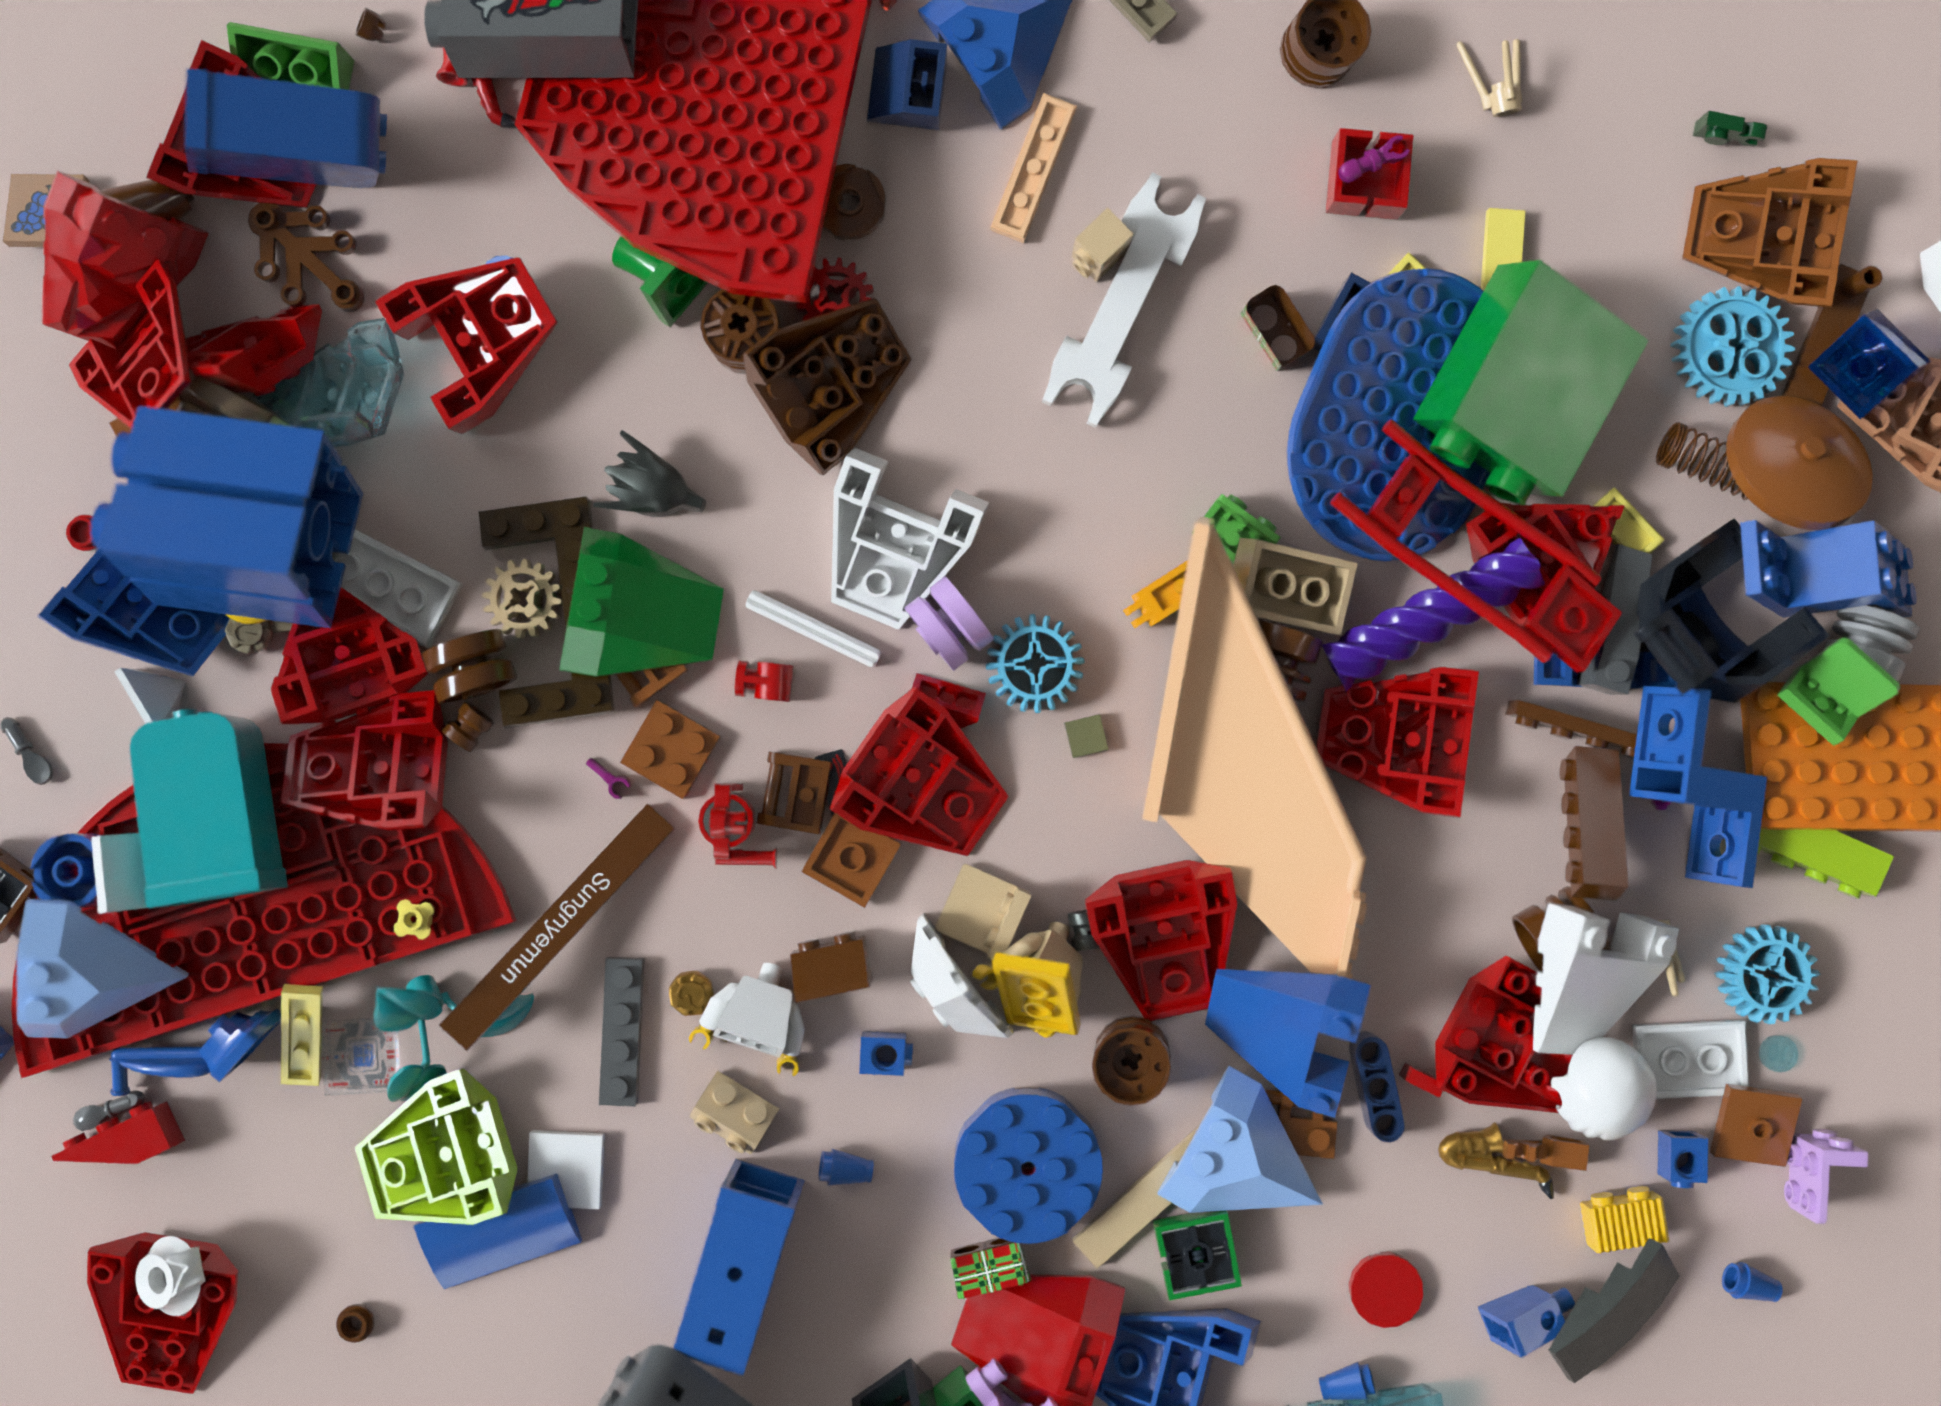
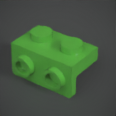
M1221 494L1204 517L1215 519L1214 526L1232 564H1234L1239 538L1256 539L1277 544L1281 537L1275 533L1277 528L1274 524L1261 516L1258 519L1254 518L1245 511L1247 505L1236 496L1230 494L1226 497Z

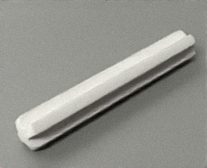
M756 590L750 593L746 601L748 609L871 668L876 666L881 656L879 649Z

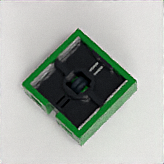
M1227 1211L1187 1213L1152 1220L1161 1258H1166V1262H1161V1268L1169 1301L1242 1287Z

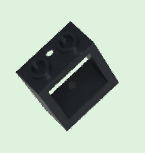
M911 1358L852 1398V1406H902L909 1400L911 1401V1406H937L931 1379Z

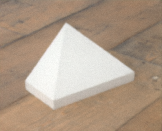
M119 668L114 671L145 724L174 718L173 712L179 710L186 681L138 669Z

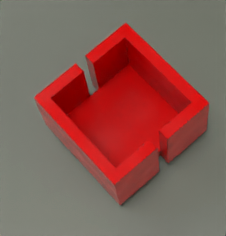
M1340 128L1331 144L1325 213L1358 216L1365 209V217L1398 220L1408 206L1414 135L1380 132L1372 143L1371 149L1378 150L1388 140L1400 135L1403 136L1402 140L1398 144H1392V149L1389 153L1394 151L1397 154H1402L1408 149L1410 151L1407 156L1397 163L1382 164V168L1376 172L1369 170L1356 180L1344 182L1338 174L1340 167L1351 159L1357 160L1364 157V153L1368 151L1366 147L1373 138V131Z

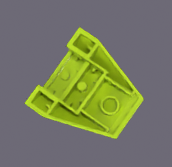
M464 1068L430 1080L355 1147L375 1219L473 1225L503 1215L508 1211L518 1168L497 1098Z

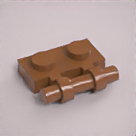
M1266 1089L1265 1092L1271 1104L1278 1105L1277 1115L1298 1156L1334 1159L1338 1122L1335 1119H1325L1323 1114L1310 1111V1117L1290 1115L1292 1106H1298L1280 1090Z

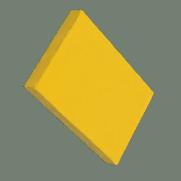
M995 952L992 966L1006 1022L1012 1025L1078 1035L1081 1022L1070 965Z

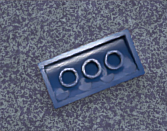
M557 1173L513 1187L508 1211L503 1215L473 1225L418 1221L413 1225L427 1262L443 1289L582 1242L574 1214L568 1206Z

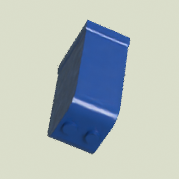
M186 68L185 151L188 172L348 188L374 187L379 173L385 174L386 151H379L380 136L386 137L387 114L380 113V98L354 90L211 73L207 70Z
M735 1159L719 1191L715 1212L675 1340L674 1349L692 1361L741 1376L744 1375L792 1218L803 1189L804 1179Z

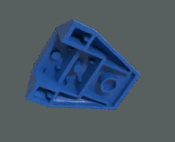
M99 550L95 552L67 587L62 586L38 614L40 619L72 640L190 676H194L226 636L225 628L230 619L225 614L155 605L130 581L131 577L125 576Z

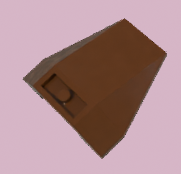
M877 298L856 303L772 331L744 353L747 382L784 441L815 471L823 476L841 462L856 446L912 360Z

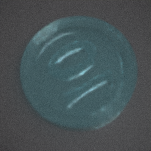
M1772 1035L1761 1043L1759 1058L1762 1064L1769 1070L1786 1072L1796 1064L1798 1049L1791 1039L1782 1035Z

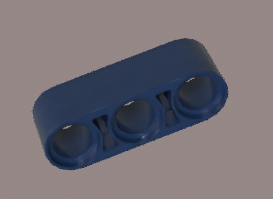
M1361 1031L1358 1034L1356 1043H1349V1053L1364 1122L1367 1129L1380 1141L1394 1142L1402 1136L1405 1124L1389 1049L1386 1043L1375 1034ZM1368 1042H1375V1054L1369 1059H1363L1361 1056L1362 1047ZM1376 1078H1383V1090L1378 1094H1370V1083ZM1390 1114L1392 1116L1391 1125L1385 1130H1377L1376 1123L1382 1115Z

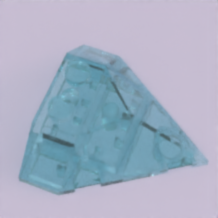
M385 318L356 323L347 330L348 337L334 347L327 343L314 352L313 360L300 368L301 373L299 375L280 381L276 384V389L268 394L253 396L293 427L323 430L334 447L353 445L385 435L404 376L395 335Z

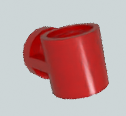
M739 660L735 674V696L745 697L747 690L754 691L755 699L790 702L794 666L757 662V669H750L749 661Z

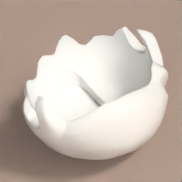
M1610 1037L1593 1038L1581 1044L1571 1058L1568 1073L1563 1077H1553L1551 1080V1088L1556 1089L1562 1099V1107L1556 1105L1558 1113L1568 1122L1573 1131L1582 1132L1589 1138L1600 1137L1603 1140H1615L1633 1133L1650 1117L1657 1096L1656 1078L1647 1061L1632 1046Z

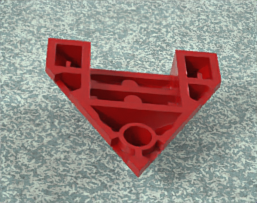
M320 304L302 305L295 308L287 307L280 309L278 313L269 318L259 319V316H254L202 331L201 334L186 338L189 369L194 375L236 393L253 392L255 396L268 394L276 389V383L299 375L301 373L300 368L313 360L322 315Z
M1502 503L1569 549L1599 575L1613 539L1611 534L1616 521L1621 518L1625 505H1610L1607 507L1583 504L1534 503L1521 506ZM1484 511L1466 523L1474 564L1487 555L1502 553L1511 542L1518 538L1522 539L1529 552L1540 563V573L1545 585L1535 589L1521 588L1517 598L1512 603L1503 606L1511 619L1522 626L1557 571L1564 565L1493 515Z
M341 587L331 628L292 624L282 653L284 659L278 676H275L270 690L280 722L283 725L324 723L332 719L338 720L356 714V710L366 706L370 709L390 702L389 697L399 693H407L427 676L428 672L418 642L414 637L390 623L387 618Z

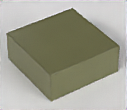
M1100 714L1064 723L1072 758L1109 750Z

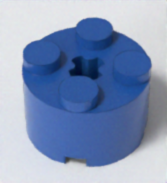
M94 833L63 834L48 839L38 848L33 856L31 869H34L35 881L32 882V885L41 900L70 901L80 908L98 906L91 837L102 835Z

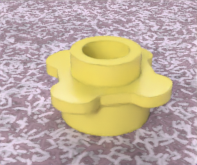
M407 899L400 901L397 905L399 917L398 922L394 925V932L401 937L410 934L416 935L418 939L427 938L431 934L430 926L433 920L434 907L428 902L412 904ZM412 916L417 917L416 923L411 922Z

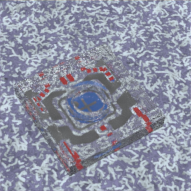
M374 1018L323 1021L322 1064L324 1096L387 1092L390 1079L400 1070L398 1032L379 1030L375 1025Z

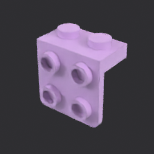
M1813 1129V1134L1794 1133L1787 1160L1790 1166L1789 1181H1786L1784 1186V1195L1789 1207L1816 1224H1825L1827 1221L1830 1165L1867 1167L1868 1152L1853 1145L1854 1141L1851 1139L1837 1137V1132L1832 1130Z

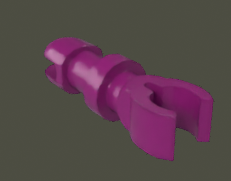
M1398 135L1391 138L1378 150L1372 148L1366 151L1362 158L1357 160L1351 159L1345 162L1338 172L1340 179L1344 182H1351L1360 178L1363 173L1369 170L1371 172L1380 170L1382 164L1397 163L1404 159L1410 150L1406 149L1402 154H1397L1394 151L1389 153L1392 149V144H1398L1403 136Z

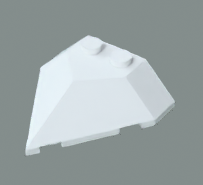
M924 913L919 916L911 974L914 978L910 980V983L922 998L926 997L934 1008L932 1010L941 1024L945 1028L950 1025L956 1032L1009 1038L1013 1035L1012 1026L1006 1022V1018L990 999L987 1003L945 950L946 941L935 930L931 921Z

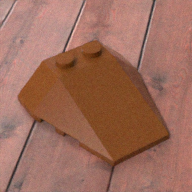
M1815 158L1806 160L1804 164L1782 169L1780 166L1768 169V172L1747 177L1741 175L1695 186L1682 259L1790 304L1832 308L1838 265L1858 160Z

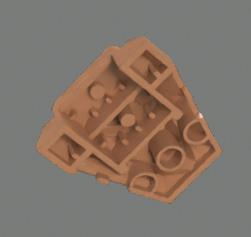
M1872 344L1865 357L1888 380L1866 397L1850 383L1837 407L1905 466L1925 486L1941 493V359L1922 356V352L1919 350ZM1865 358L1858 369L1864 370L1867 368L1865 376H1868L1869 381L1865 380L1864 376L1855 377L1857 373L1853 376V381L1857 382V385L1859 384L1857 387L1859 390L1860 388L1863 390V387H1867V384L1872 383L1873 379L1876 380V377L1878 378V374H1880ZM1888 382H1892L1895 385L1893 390L1886 386ZM1882 387H1886L1889 390L1887 395L1880 391ZM1850 390L1853 394L1852 396H1847L1846 392ZM1875 392H1879L1883 396L1877 403L1875 402L1878 399L1873 395ZM1871 395H1873L1870 399L1867 400V402H1868V401H1870L1872 398L1875 399V401H1873V402L1870 404V405H1872L1873 403H1875V404L1873 405V408H1872V406H1869V405L1866 403V400H1863V399H1867V398H1869ZM1857 396L1858 400L1853 402L1852 397ZM1860 401H1862L1861 404H1863L1867 408V410L1870 411L1861 413L1857 409V406L1860 404ZM1860 405L1858 408L1864 412L1866 409H1862V405Z

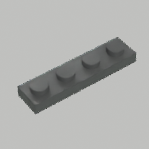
M607 957L605 961L599 1105L635 1107L638 1104L645 958Z

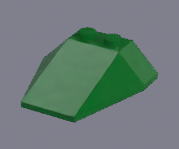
M584 527L559 671L600 677L712 661L724 589L620 533Z

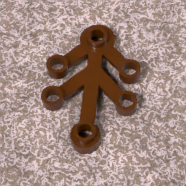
M258 203L251 209L248 215V224L251 231L259 236L260 260L254 265V273L266 283L275 282L279 278L280 268L275 263L277 239L285 247L286 285L282 287L280 293L281 299L286 304L295 308L302 306L306 301L307 295L303 289L302 281L303 264L331 290L332 301L339 308L352 312L362 306L364 292L361 287L351 280H341L312 253L339 252L342 255H349L357 247L356 239L345 230H339L332 236L295 237L286 229L290 227L311 226L315 230H324L330 224V215L321 206L313 205L306 211L283 212L276 204ZM316 213H322V220L319 223H313V216ZM266 214H270V222L266 225H262V217ZM348 237V246L339 248L340 239ZM267 265H271V274L268 276H263V268ZM345 288H350V296L347 299H341L340 292ZM292 290H298V298L290 301L289 293Z

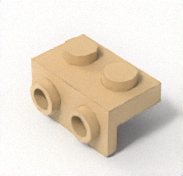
M717 1070L689 1116L695 1120L694 1124L703 1132L713 1134L714 1132L726 1139V1145L738 1153L747 1152L752 1154L779 1111V1108Z

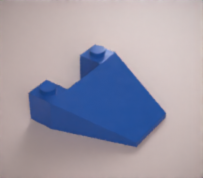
M1217 969L1205 1025L1298 1107L1335 1118L1350 1061L1313 1051L1318 1032L1356 1043L1371 985L1334 974Z
M1226 1308L1120 1313L1116 1337L1096 1396L1109 1406H1202L1214 1356L1243 1366L1253 1355L1261 1321Z

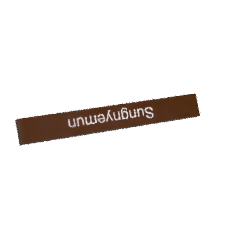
M646 804L438 1026L468 1051L672 833L674 827L651 806Z

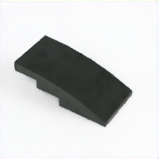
M1649 1238L1631 1269L1617 1262L1600 1293L1585 1287L1548 1350L1568 1380L1576 1383L1605 1363L1636 1335L1660 1307L1680 1277L1663 1244Z

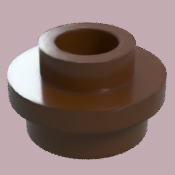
M350 1305L338 1315L336 1321L338 1334L348 1342H361L372 1333L375 1324L374 1316L363 1305ZM352 1317L359 1318L362 1322V1327L357 1328L353 1326L351 1322Z

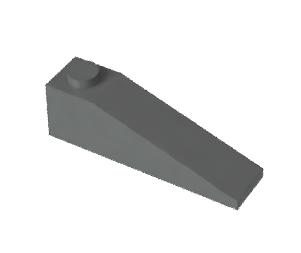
M1620 544L1615 545L1602 596L1619 609L1622 614L1587 669L1579 672L1576 685L1609 695L1629 694L1641 644L1634 635L1639 630L1637 606L1640 585L1650 578L1653 554Z

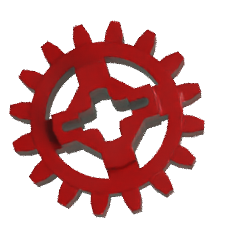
M838 257L835 265L830 266L827 258H824L822 261L823 268L818 270L814 266L807 302H800L796 307L798 312H807L802 319L805 321L850 306L851 299L856 296L858 291L860 294L859 303L872 299L867 296L874 292L872 284L863 285L868 279V275L865 271L856 274L857 265L855 262H852L846 268L843 266L842 258ZM830 276H842V277H845V278L841 281V280H833V279H830L829 277H830ZM817 286L820 291L819 298L812 305L811 296L814 288ZM829 294L841 295L842 302L838 305L834 301L830 302Z

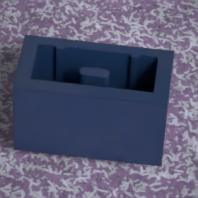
M909 39L875 48L867 122L939 130L948 61L947 43Z

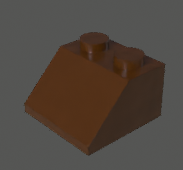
M855 931L834 935V942L820 945L819 939L797 943L798 949L793 950L790 954L796 1003L869 988L873 980V974L865 936L856 937Z

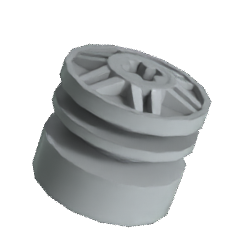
M1866 605L1839 609L1837 616L1841 620L1834 621L1832 630L1841 637L1848 638L1899 683L1906 664L1899 658L1891 655V653H1911L1914 645L1908 640L1916 639L1920 627L1894 612L1879 607ZM1827 640L1824 649H1826L1838 640Z

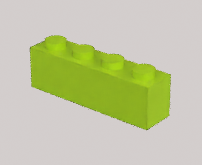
M1760 830L1757 852L1759 854L1760 850L1771 854L1770 861L1785 868L1793 869V866L1796 865L1805 869L1804 876L1816 882L1826 884L1827 880L1839 884L1837 891L1856 899H1860L1861 894L1877 897L1894 856L1836 830Z

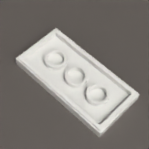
M355 530L349 554L332 552V558L335 562L346 565L341 587L387 618L390 623L414 637L418 644L431 648L463 584Z

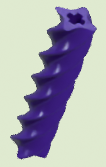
M1521 538L1511 542L1502 553H1493L1481 558L1469 571H1460L1450 575V577L1493 607H1502L1512 603L1517 598L1521 588L1535 589L1545 585L1540 573L1538 559L1529 552ZM1437 586L1436 589H1427L1416 593L1406 601L1403 607H1393L1381 612L1373 619L1370 625L1353 627L1344 633L1338 642L1322 644V648L1328 659L1329 666L1338 677L1345 691H1347L1353 685L1356 678L1374 677L1384 670L1389 660L1400 661L1408 659L1418 651L1422 642H1439L1451 633L1455 624H1473L1479 621L1481 616Z

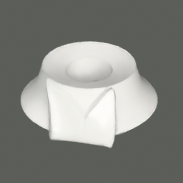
M173 1236L163 1237L156 1241L148 1255L140 1261L136 1271V1287L142 1301L149 1307L160 1309L171 1316H180L190 1311L198 1299L201 1284L206 1281L199 1247L190 1248L183 1240Z

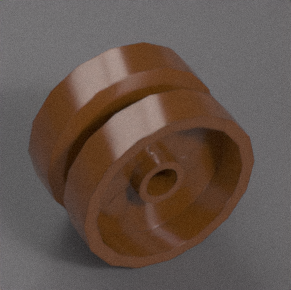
M501 629L485 630L462 636L434 646L422 653L428 673L444 674L452 672L439 678L433 685L438 704L479 697L518 679L511 660L496 659L488 661L501 655L507 648Z

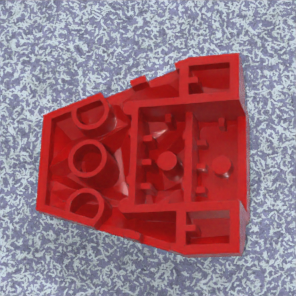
M57 170L44 203L45 241H43V254L45 255L44 276H42V324L87 341L91 338L116 349L148 312L135 286L153 263L160 259L164 261L176 286H178L196 266L209 233L171 217L168 221L104 195L97 186Z
M1437 667L1429 669V672L1407 676L1406 674H1401L1388 680L1377 682L1369 680L1354 683L1347 691H1345L1343 686L1325 689L1317 741V750L1325 767L1421 813L1461 818L1479 671Z

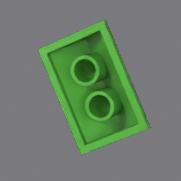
M229 22L226 25L230 53L242 59L262 79L349 90L355 60L338 42Z

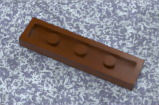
M1511 700L1508 702L1505 715L1515 717L1516 725L1530 729H1537L1538 724L1551 728L1550 734L1553 736L1572 740L1573 735L1586 738L1585 745L1607 749L1608 745L1621 748L1620 755L1634 759L1637 734L1522 700Z

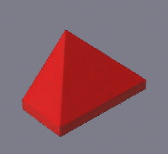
M916 673L912 688H918L945 707L960 729L978 723L986 693Z

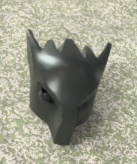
M623 430L620 431V436L637 453L619 452L617 456L624 463L605 467L604 471L616 484H606V490L617 497L619 501L594 502L593 507L631 511L650 517H664L680 510L703 512L706 500L687 487L677 469Z

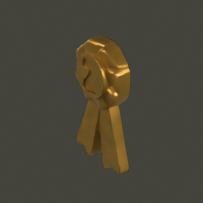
M699 971L681 972L669 986L670 1004L683 1016L703 1014L709 1000L714 996L712 981Z

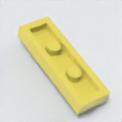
M284 984L281 992V1084L319 1086L322 1065L323 986Z

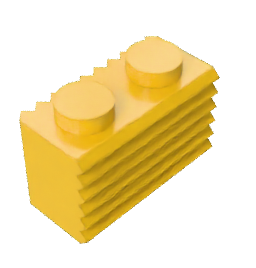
M1631 1187L1627 1189L1626 1195L1614 1196L1610 1192L1594 1193L1591 1195V1200L1580 1202L1586 1243L1596 1253L1645 1246L1649 1238L1659 1243H1668L1670 1241L1663 1197L1654 1191H1650L1649 1187Z

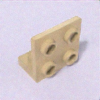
M963 864L936 923L935 930L987 953L988 958L993 960L995 952L1004 953L1009 948L1032 895L1029 891L971 865Z

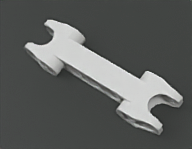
M1153 172L1138 194L1131 200L1123 216L1122 222L1134 235L1083 343L1066 335L1053 361L1048 387L1042 399V403L1052 406L1059 393L1066 386L1072 384L1083 385L1091 392L1094 400L1087 422L1088 425L1094 428L1097 427L1103 415L1117 400L1132 369L1131 366L1117 360V356L1164 259L1180 266L1182 265L1198 232L1201 212L1207 199L1197 194L1184 213L1176 216L1166 215L1158 209L1155 201L1161 176Z

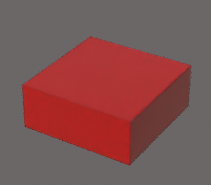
M1406 1062L1404 1063L1399 1073L1400 1077L1406 1082L1440 1098L1443 1090L1436 1087V1077Z

